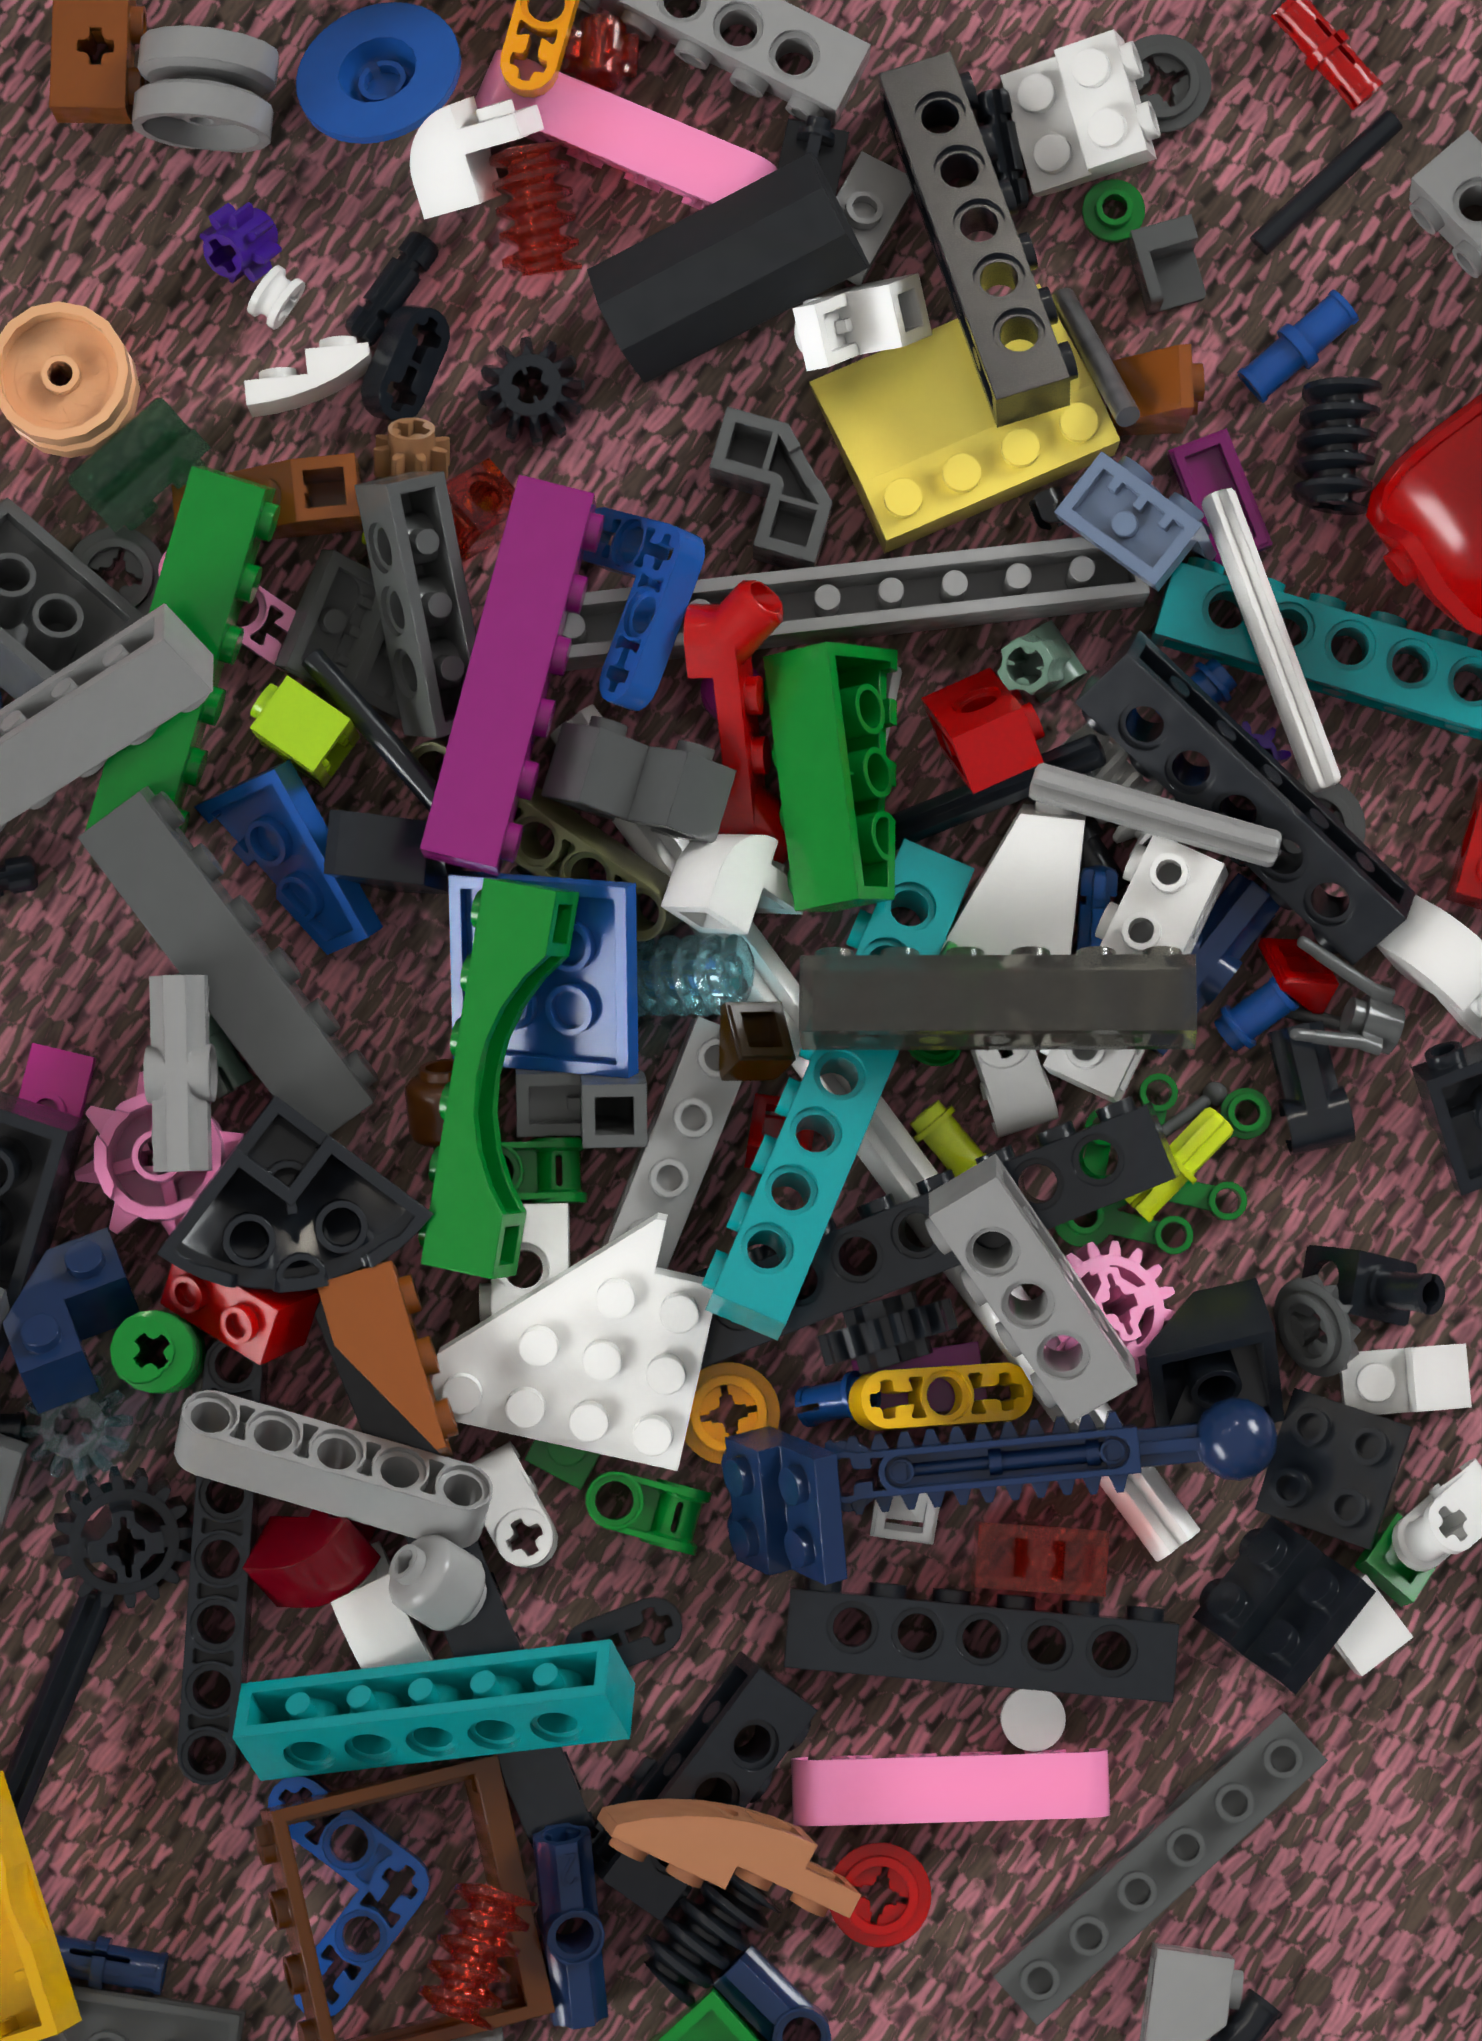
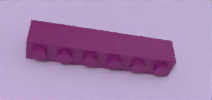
M523 475L518 476L420 850L425 858L496 876L500 875L503 860L511 863L515 862L523 832V825L513 823L520 798L531 800L539 772L540 763L530 761L536 736L547 738L556 706L555 700L546 698L552 674L564 675L570 655L572 639L562 636L568 612L579 615L586 594L588 577L578 575L584 551L596 553L603 529L605 516L595 513L596 502L594 493Z

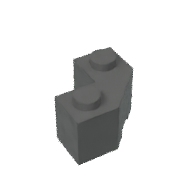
M727 406L709 466L710 483L767 498L753 544V560L785 569L816 567L831 518V498L822 482L815 475L788 423Z
M591 716L589 725L562 723L541 796L594 816L612 821L616 817L631 823L641 824L651 828L652 832L676 839L706 843L716 841L737 770L714 762L715 751L713 749L684 740H678L675 750L648 746L626 737L628 726L599 716Z

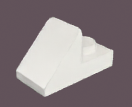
M1466 1343L1359 1351V1355L1347 1363L1348 1369L1339 1372L1342 1404L1375 1415L1472 1407Z

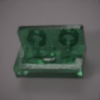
M157 397L68 475L67 481L112 531L116 533L124 525L129 531H132L157 510L158 505L153 501L156 496L171 483L177 489L187 484L192 466L206 465L200 457L211 448L194 428L182 421L164 399Z

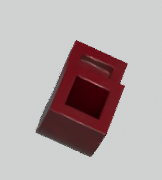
M312 1509L309 1517L270 1516L242 1569L276 1607L314 1608L327 1605L354 1590L378 1564L381 1556L369 1543L377 1527Z

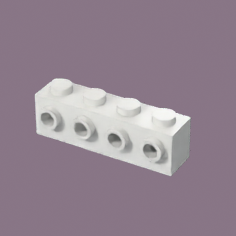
M1152 835L1147 847L1141 844L1135 847L1123 873V879L1129 881L1130 884L1120 905L1111 901L1097 926L1095 937L1102 939L1099 949L1092 963L1084 959L1081 961L1070 982L1067 994L1075 999L1064 1021L1057 1017L1054 1018L1042 1041L1040 1053L1047 1055L1043 1066L1049 1074L1112 1103L1122 1099L1228 877L1225 863L1176 841Z

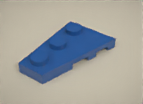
M290 759L225 789L194 806L208 823L217 819L234 837L237 843L232 850L247 867L256 862L277 885L276 899L327 955L364 940L383 928L359 883L324 874L328 827Z

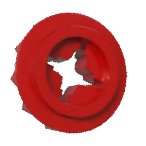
M864 1843L843 1856L833 1871L844 1876L853 1886L862 1888L863 1885H874L877 1876H881L882 1867H887L886 1876L889 1878V1889L893 1892H898L900 1897L908 1898L907 1903L896 1901L895 1904L885 1903L882 1912L877 1915L876 1922H871L870 1900L864 1896L860 1897L850 1918L830 1910L835 1923L841 1931L855 1942L865 1946L883 1948L906 1941L920 1929L929 1913L931 1885L924 1867L912 1853L893 1843Z

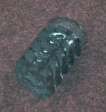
M710 934L703 938V940L696 935H687L681 940L676 936L666 935L659 940L654 937L647 941H637L638 1017L647 1014L657 1017H664L669 1014L680 1017L690 1014L698 1016L720 1015L721 1006L724 1002H747L752 991L755 974L754 957L749 944L743 937L735 934L726 937L725 940L719 935Z

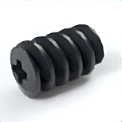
M1336 376L1315 380L1303 386L1301 398L1312 406L1301 410L1299 416V423L1310 431L1303 432L1297 436L1296 448L1307 456L1300 457L1294 464V473L1304 479V481H1300L1292 486L1291 497L1296 502L1311 509L1330 514L1361 515L1367 513L1368 506L1354 501L1353 494L1372 490L1373 482L1355 474L1356 469L1373 466L1375 464V457L1359 451L1358 445L1377 441L1378 432L1361 426V419L1379 416L1380 407L1363 401V396L1382 391V383L1364 377Z
M734 1873L726 1889L704 1880L700 1891L705 1901L701 1905L683 1897L679 1903L686 1920L681 1923L665 1916L661 1923L668 1938L664 1942L648 1934L642 1937L650 1956L644 1961L646 1966L670 1992L689 2007L695 2003V1997L689 1982L705 1989L710 1988L714 1984L707 1963L723 1970H727L732 1966V1960L725 1947L726 1944L741 1951H746L750 1947V1941L743 1928L745 1925L759 1932H765L769 1928L762 1907L764 1906L779 1914L782 1913L761 1889L745 1882Z

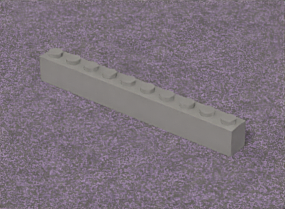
M1084 537L700 579L697 580L689 605L721 604L729 593L743 580L762 582L780 598L783 604L784 616L783 622L757 649L759 650L1143 607L1150 594V589L1147 583ZM632 587L586 592L580 614L568 612L562 636L571 638L572 645L565 671L603 667ZM684 618L668 660L685 658Z

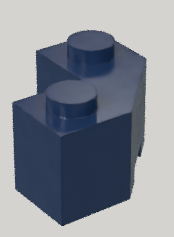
M108 1227L47 1249L3 1321L19 1373L37 1414L98 1392L99 1389L82 1340L119 1327L125 1319L140 1312Z

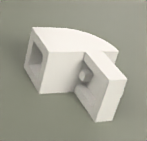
M472 96L440 108L423 122L412 143L410 171L424 220L478 205L503 194L489 147L517 140L543 130L544 126L537 104L515 110L512 99L478 109L475 98Z
M919 273L828 292L804 301L803 305L792 308L796 322L794 328L795 340L798 348L803 353L807 371L828 368L861 354L901 348L932 335Z
M718 834L716 841L713 843L692 841L678 857L661 903L662 908L700 933L748 935L755 913L803 915L804 912L795 911L793 895L790 892L787 880L789 869L785 865L773 860L779 841L768 835Z
M1415 895L1407 919L1378 943L1376 947L1398 972L1412 983L1432 993L1465 1030L1481 1039L1482 939L1441 908Z
M379 1541L371 1544L381 1556L378 1564L354 1590L330 1602L361 1669L435 1660L419 1622L392 1603L389 1593V1568L391 1563Z

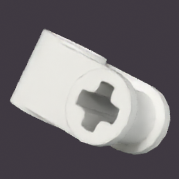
M1005 1010L985 1015L982 1020L977 1022L969 1036V1043L981 1080L980 1089L983 1100L988 1101L994 1119V1122L991 1124L997 1138L1058 1119V1109L1048 1077L1039 1062L1030 1030L1025 1021L1015 1013ZM998 1022L1002 1031L1013 1029L1016 1035V1041L1008 1045L1009 1056L1006 1058H1001L997 1049L987 1051L984 1047L983 1038H987L992 1034L991 1023Z
M511 1441L470 1464L481 1468L489 1476L493 1484L492 1497L484 1526L499 1553L506 1561L515 1566L536 1568L544 1565L553 1557L558 1546V1534L552 1519L537 1494L538 1489L531 1476L528 1477L518 1459L520 1458L519 1453ZM521 1522L530 1528L541 1527L543 1535L535 1540L538 1551L534 1555L523 1549L514 1551L511 1542L519 1537L516 1526Z
M1476 1458L1460 1466L1459 1468L1462 1471L1442 1486L1439 1483L1436 1484L1429 1491V1495L1399 1520L1393 1528V1548L1398 1558L1408 1568L1419 1572H1426L1441 1564L1451 1554H1459L1471 1548L1474 1543L1482 1538V1466Z

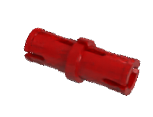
M1286 0L1271 15L1274 22L1290 36L1307 57L1304 62L1312 72L1318 70L1338 91L1352 111L1360 107L1383 86L1384 83L1362 62L1347 43L1350 40L1347 33L1343 29L1336 31L1310 0Z

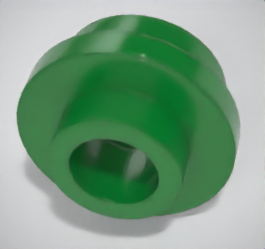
M1119 179L1104 180L1093 186L1085 196L1082 206V219L1087 230L1095 238L1107 243H1119L1128 240L1130 231L1140 228L1145 217V203L1140 192L1130 183ZM1110 200L1119 201L1125 207L1126 213L1118 219L1109 218L1103 212V204Z

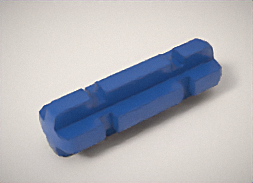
M1094 865L1083 868L1080 873L1079 894L1085 896V901H1079L1076 952L1077 954H1082V959L1076 960L1075 971L1083 959L1092 963L1102 942V939L1095 937V933L1106 907L1111 902V897H1117L1119 875L1116 869Z

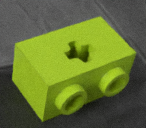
M288 675L279 687L270 683L257 698L250 711V715L256 718L250 729L261 745L284 761L290 759L295 769L323 788L326 787L360 739V735L349 717Z

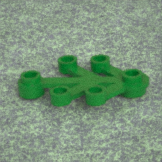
M1156 1073L1142 1081L1138 1089V1099L1141 1105L1150 1102L1146 1095V1089L1152 1082H1162L1168 1087V1101L1163 1105L1152 1103L1160 1125H1163L1167 1110L1177 1100L1178 1088L1171 1077L1166 1074ZM1240 1088L1226 1096L1219 1108V1114L1230 1123L1234 1130L1230 1138L1234 1137L1239 1140L1253 1139L1261 1135L1271 1121L1272 1111L1269 1101L1261 1092L1252 1088ZM1247 1101L1256 1107L1258 1117L1254 1124L1243 1125L1238 1122L1235 1117V1108L1239 1102ZM1095 1110L1087 1117L1084 1128L1092 1126L1094 1119L1098 1117ZM1093 1140L1086 1145L1084 1163L1092 1173L1101 1176L1106 1175L1110 1143L1103 1140ZM1187 1181L1168 1202L1207 1210L1218 1220L1230 1221L1244 1213L1247 1207V1195L1244 1189L1234 1182H1222L1214 1186L1200 1182L1192 1184ZM1229 1189L1237 1195L1238 1207L1233 1213L1226 1214L1217 1208L1215 1199L1220 1190ZM1125 1199L1095 1210L1097 1217L1091 1227H1080L1074 1222V1219L1054 1227L1062 1240L1080 1248L1090 1242L1098 1245L1109 1235L1153 1244L1167 1255H1177L1186 1251L1193 1241V1229L1184 1218L1169 1216L1160 1222L1152 1220L1149 1223L1144 1217L1119 1211L1118 1209L1128 1203ZM1169 1223L1179 1225L1185 1233L1183 1243L1177 1248L1168 1247L1161 1237L1164 1226Z

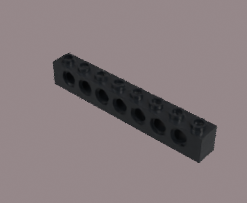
M1132 1096L1095 1110L1100 1122L1077 1132L1072 1121H1068L1036 1134L1035 1136L1040 1147L1016 1156L1012 1146L1009 1145L975 1159L978 1164L996 1153L1047 1230L1173 1180L1181 1174L1152 1103L1149 1102L1136 1107ZM1103 1140L1114 1147L1118 1155V1164L1112 1174L1105 1176L1096 1175L1086 1167L1083 1153L1090 1141ZM1041 1164L1054 1172L1057 1178V1190L1052 1198L1040 1200L1032 1197L1027 1192L1024 1186V1174L1029 1166ZM952 1169L915 1183L920 1195L896 1204L892 1193L856 1207L860 1219L837 1228L833 1217H831L810 1265L817 1274V1287L813 1294H798L780 1337L961 1265L953 1251L944 1255L935 1243L925 1248L915 1246L908 1240L905 1234V1223L910 1214L922 1213L929 1216V1193L955 1178ZM986 1232L980 1235L976 1242L984 1248L996 1249L1005 1245L1009 1239L999 1232ZM862 1237L874 1245L877 1252V1261L871 1271H859L848 1262L846 1246L851 1238ZM761 1245L747 1251L751 1261L761 1268H774L780 1264L777 1253L767 1245ZM709 1267L691 1275L705 1277ZM713 1314L701 1368L774 1339Z

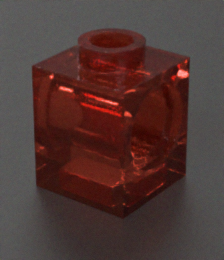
M490 458L446 482L462 563L497 543L504 533L515 488Z

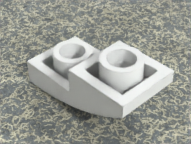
M354 336L327 337L319 341V347L305 349L307 374L297 375L296 369L291 367H275L260 371L259 379L244 380L246 405L251 416L271 415L300 408L328 397L355 382L367 372L373 358L368 342L357 343V338Z

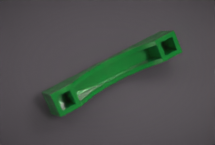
M484 878L482 889L475 895L471 908V922L473 927L476 928L472 953L466 957L460 976L461 988L465 992L461 1018H458L455 1022L450 1036V1051L455 1056L451 1081L445 1085L439 1104V1113L444 1120L441 1142L434 1150L429 1164V1179L434 1184L430 1209L428 1210L433 1215L418 1232L419 1244L423 1247L422 1265L488 1279L516 1276L527 1211L512 1184L501 1146L498 1119L500 1074L509 1040L525 1006L544 980L569 957L580 892L510 879Z

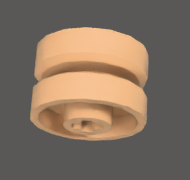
M60 301L32 306L9 321L0 334V409L20 437L43 453L67 458L98 453L121 437L135 416L140 386L135 363L110 323L86 306ZM62 374L71 379L69 383L63 386H57L55 380Z

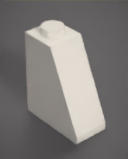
M1036 801L1035 805L1023 804L953 921L942 950L949 940L957 944V952L979 963L1069 972L1086 815Z

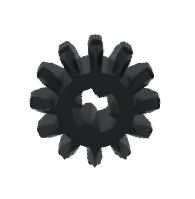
M523 337L520 340L522 353L520 356L514 357L510 349L504 345L496 350L498 359L504 367L503 369L493 365L483 366L481 370L482 378L493 386L479 390L478 400L481 405L495 406L486 416L487 424L491 428L500 427L510 419L506 429V439L508 442L516 443L520 439L524 427L530 428L532 445L537 447L543 445L541 430L543 426L548 425L553 434L558 438H562L567 434L565 424L560 418L559 413L571 419L580 418L582 407L571 398L585 393V382L580 378L569 377L577 368V362L572 355L554 362L557 355V344L548 340L538 355L534 354L531 338ZM529 379L540 380L545 397L539 401L537 396L534 395V403L522 402L520 389L518 388L519 384L524 382L529 387Z

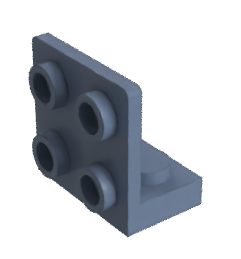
M1101 451L1054 511L1060 521L1157 592L1189 551L1199 558L1211 561L1216 557L1217 553L1209 538L1211 530L1201 520L1204 517V513L1177 492H1173L1169 499L1164 497L1151 484L1154 480L1153 476L1131 458L1124 455L1117 463Z

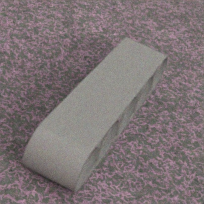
M204 1390L196 1392L189 1396L182 1405L174 1455L177 1463L191 1474L415 1539L424 1535L439 1534L459 1547L465 1548L477 1542L482 1534L492 1497L493 1484L489 1476L477 1466L220 1391Z

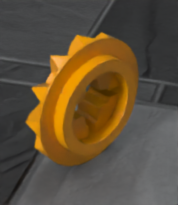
M734 1362L713 1364L700 1371L685 1436V1442L697 1455L707 1461L720 1465L726 1450L725 1437L730 1435L726 1433L723 1423H712L711 1420L701 1422L700 1416L708 1415L710 1411L719 1408V1397L722 1396L720 1386L727 1385L728 1395H732V1400L736 1405L745 1404L746 1407L757 1406V1412L748 1413V1417L738 1420V1431H735L736 1434L767 1426L778 1429L780 1421L778 1397L770 1382L752 1367Z

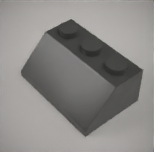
M7 497L0 503V687L14 699H17L145 615Z

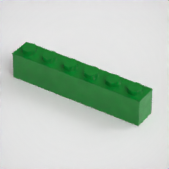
M205 466L191 467L149 613L165 603L214 655L213 692L195 710L188 713L180 712L158 726L155 733L145 742L139 745L130 744L107 759L85 831L137 792L148 786L154 795L163 791L175 803L185 819V823L179 826L185 835L190 812L182 809L188 786L197 787L200 783L208 758V751L200 749L207 724L211 726L217 724L226 697V690L218 687L225 663L230 665L235 663L244 636V628L236 626L243 602L249 604L253 602L261 580L262 567L254 565L261 540L270 542L279 519L280 505L272 503L276 491L275 488Z

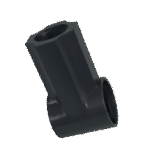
M1323 1020L1269 1032L1267 1036L1282 1095V1099L1278 1101L1280 1117L1286 1116L1291 1140H1286L1290 1154L1297 1155L1354 1142L1355 1127L1350 1103L1344 1087L1337 1084L1329 1046L1295 1041L1290 1037V1031L1293 1028L1325 1030Z

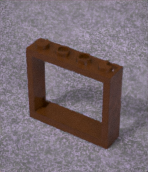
M498 1755L468 1757L260 1810L263 1825L254 1828L256 1847L263 1866L272 1864L277 1890L268 1893L271 1915L278 1931L286 1929L292 1954L283 1957L284 1974L291 1995H301L306 2020L297 2022L299 2041H336L288 1825L462 1781L465 1782L512 1995L342 2041H450L555 2012Z

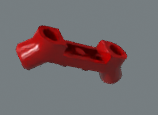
M743 580L729 593L721 604H690L687 606L683 635L687 677L713 678L722 764L737 770L718 834H756L773 837L779 841L773 860L783 864L788 859L785 832L781 826L779 816L781 800L765 787L764 774H768L770 771L771 747L768 736H760L758 715H762L765 704L764 683L761 676H753L751 656L783 622L784 611L780 598L768 586L756 580Z

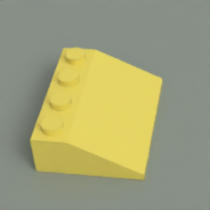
M1040 284L1036 285L1038 289L1042 288ZM958 318L931 329L932 335L901 348L880 351L809 382L884 554L1086 468L1092 464L1101 451L1109 457L1115 455L1121 440L1095 382L1059 318L1058 323L1051 325L1058 344L1068 341L1078 370V378L1070 380V405L998 428ZM1022 339L1013 340L1005 345V347L1012 351H1025L1033 346L1031 342Z

